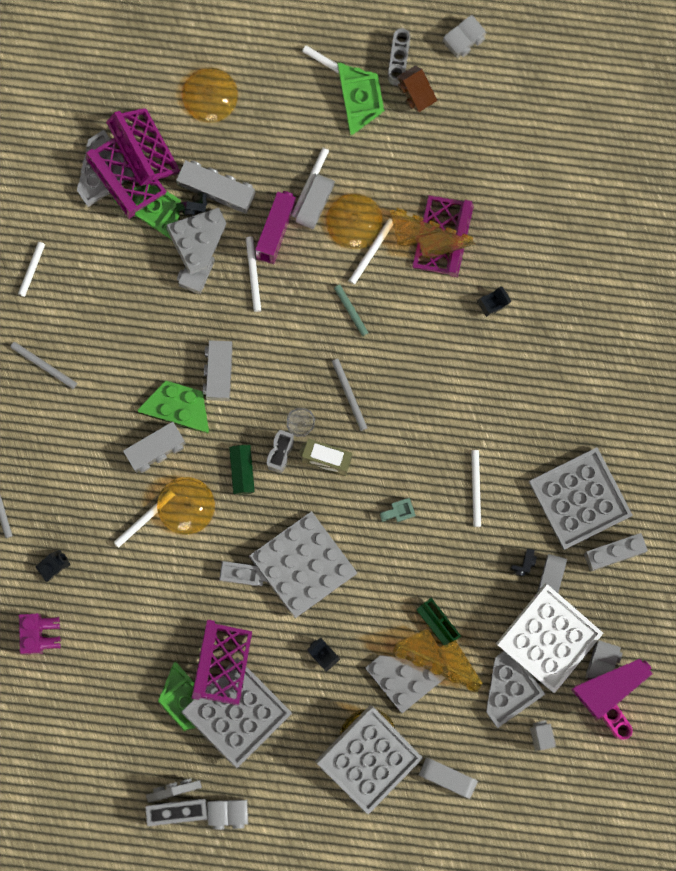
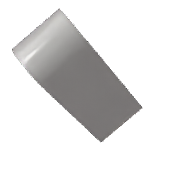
M404 28L396 30L393 36L388 81L394 86H398L400 82L398 78L392 76V73L398 72L402 74L406 71L410 33ZM404 37L406 41L399 42L397 38ZM400 54L404 58L397 60L394 56Z
M320 174L316 175L299 211L296 223L312 230L315 228L334 187V180Z
M552 554L547 555L537 593L544 584H548L554 591L559 592L567 563L566 558Z
M427 757L419 772V776L468 799H471L478 783L477 780Z

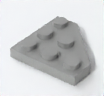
M104 130L88 139L86 152L91 149L95 150L111 140ZM103 150L99 155L103 159L110 160L112 152ZM114 152L112 160L123 163L124 159L121 154ZM85 154L77 192L86 206L89 207L110 193L86 161ZM111 164L110 170L114 174L121 175L122 166ZM124 168V176H135L130 168ZM122 179L121 185H124L125 183H127L128 180H123V179Z
M219 208L167 224L166 229L189 275L206 270L216 250L220 237L226 227V221Z
M505 651L494 659L486 708L487 715L495 726L499 728L545 695L534 677Z
M380 655L365 667L401 713L405 712L447 677L435 661Z

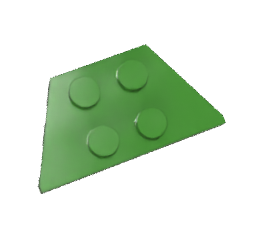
M338 63L350 135H353L384 112L378 74Z
M146 185L135 187L134 190L145 192ZM148 185L147 193L155 195L160 192L157 186ZM167 191L165 195L137 211L135 216L172 240L166 227L167 224L179 221L180 212L176 211V204L181 203V200ZM133 194L132 200L136 206L143 202L144 196Z
M165 381L138 409V413L209 433L203 392L200 390Z
M174 662L158 703L181 729L186 731L196 728L181 713L194 700L191 699L194 682L177 662Z

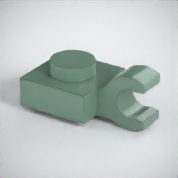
M410 498L392 503V510L380 513L382 522L395 518L398 523L416 516Z

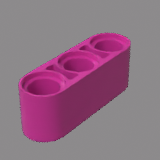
M615 705L612 708L616 713L614 720H610L607 717V713L601 718L615 738L625 740L632 735V727L619 707ZM621 725L627 729V734L623 737L618 733V728Z

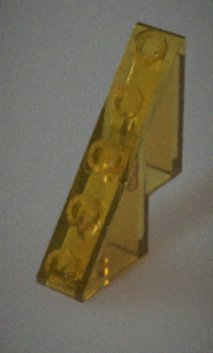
M397 208L396 211L390 210L397 244L406 247L420 242L422 255L428 259L476 245L473 242V237L463 233L461 237L456 235V230L448 227L445 230L439 228L440 224L429 221V224L423 222V217L415 214L410 217L406 215L407 211Z
M428 629L396 643L393 649V653L398 658L407 659L418 667H424L435 675L447 678L452 683L465 686L471 692H478L483 684L457 641L455 640L439 648Z

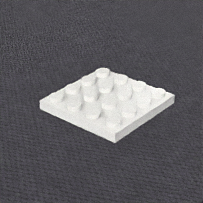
M544 584L496 644L551 692L555 693L602 636L603 632L548 584Z

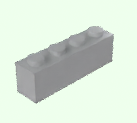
M185 160L176 180L177 185L197 194L206 193V198L247 214L255 196V189L251 184L247 182L239 183L230 175L222 176L218 174L217 170L203 168L200 163L193 160L191 162Z

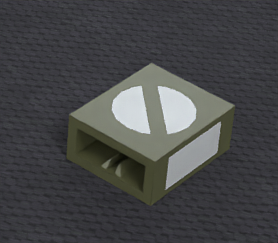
M308 439L307 443L303 442L300 450L303 463L343 476L347 475L352 459L351 452L312 439Z

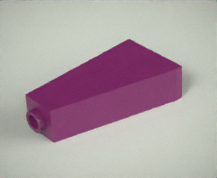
M287 191L277 192L255 249L256 259L275 264L296 203V197H293L292 193Z
M638 659L577 685L571 691L592 716L599 720L653 674L650 671L652 668L645 660Z

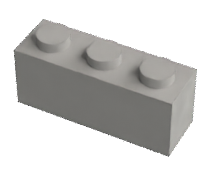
M209 340V346H205V357H208V365H204V376H207V383H203V395H206L207 400L230 401L232 341Z
M171 422L123 450L135 472L140 471V473H143L151 468L150 465L152 463H160L167 459L166 455L171 452L175 454L181 451L186 443L174 422Z
M642 533L587 551L584 553L589 570L592 572L642 555L648 550Z
M206 799L146 806L147 826L208 819Z

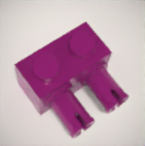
M40 614L19 615L20 654L35 655L43 654L44 649H61L60 643H54L61 642L60 636H42L43 630L60 629L59 623L53 624L60 622V617L42 618Z

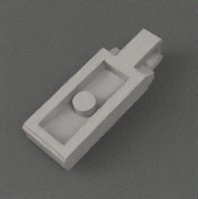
M222 561L219 581L252 586H263V582H267L257 566Z

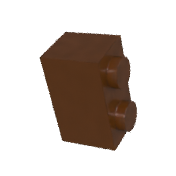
M415 65L397 76L400 82L398 87L403 94H406L408 98L406 103L410 109L421 112L438 101L420 67Z

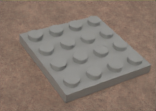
M598 448L529 481L563 550L633 516Z
M312 511L249 556L295 619L357 574L356 570Z
M237 657L234 661L237 664L241 660ZM232 663L225 669V671L233 666ZM247 666L239 706L200 698L199 700L194 699L181 712L236 769L292 714ZM236 669L228 673L233 682L240 678V674ZM225 676L216 681L221 689L230 684ZM212 683L206 688L205 693L215 694L218 692V689ZM233 687L224 692L228 698L236 699L237 693Z
M370 705L315 762L369 814L423 757Z

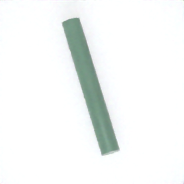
M337 285L334 287V290L362 337L367 335L369 332L341 285Z

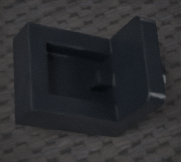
M206 193L193 195L192 202L185 201L176 204V211L183 212L185 216H195V214L206 212Z
M501 286L494 292L479 298L477 302L487 317L503 310L511 303L508 293Z
M527 548L522 567L511 565L510 571H514V575L522 577L525 574H529L531 566L535 567L537 556L534 555L535 550Z
M58 550L50 553L35 567L44 580L48 582L71 564L66 555Z
M321 637L313 641L307 649L311 657L326 672L340 660L339 656Z

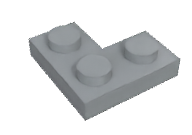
M191 779L180 781V786L176 782L165 785L166 789L164 786L154 788V793L146 795L147 801L149 803L202 788L200 780L192 782Z

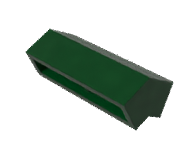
M251 445L229 447L233 494L254 493Z
M432 598L416 609L445 648L461 637Z

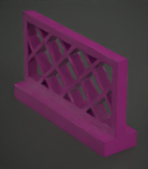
M146 108L125 113L116 111L106 121L140 186L146 185L152 180L179 174L180 169ZM138 115H143L146 123L137 119ZM125 118L132 122L131 126L127 124ZM135 124L144 128L143 133L134 128ZM147 130L153 133L154 139L146 135ZM133 134L141 138L140 142L136 141ZM144 140L151 143L152 148L143 145ZM156 146L162 150L163 155L155 151ZM142 150L149 153V158L145 157ZM152 157L160 159V164L152 161ZM164 162L169 164L172 170L163 167ZM151 166L158 169L157 174H154Z
M113 138L95 150L91 149L86 152V161L127 218L130 219L137 211L162 197L167 191L158 179L149 181L145 192L135 191V182H138L136 177L123 175L125 167L131 168L126 163V158L124 157L123 163L112 160L114 152L123 154L121 149L115 148L117 142ZM103 150L112 152L110 160L103 159L99 153ZM111 164L122 166L121 175L112 173L110 170ZM122 179L133 181L132 190L123 188L121 185ZM148 185L157 186L160 192L155 195L147 193ZM133 194L144 196L143 202L136 206L132 200Z
M428 196L413 268L448 274L450 277L458 278L474 208L472 201ZM432 201L440 202L443 208L434 213L431 209ZM458 205L460 206L459 213L452 216L448 208ZM446 211L450 218L441 224L436 216ZM435 218L439 226L430 231L427 227V222ZM453 221L456 228L448 234L444 226ZM442 228L446 236L437 242L432 234ZM431 236L435 243L426 249L423 245V240ZM449 239L452 246L444 252L439 244ZM438 246L442 254L432 259L428 252ZM424 254H427L431 260L426 265L418 264L419 258ZM445 257L448 261L447 268H438L435 262Z
M207 619L191 699L199 700L203 698L239 706L252 631L215 624V621ZM217 630L224 631L228 638L220 642L216 636ZM244 635L247 636V640L244 644L239 645L235 637ZM231 640L236 649L228 653L223 644ZM220 647L225 656L217 660L213 655V651ZM239 651L243 656V660L236 664L231 655ZM228 658L233 666L225 671L220 662ZM217 665L222 673L214 678L209 670ZM236 669L240 674V678L233 682L228 673ZM225 676L230 684L221 689L216 681ZM212 683L218 689V692L215 694L205 693L206 687ZM233 687L237 693L236 699L228 698L224 692Z

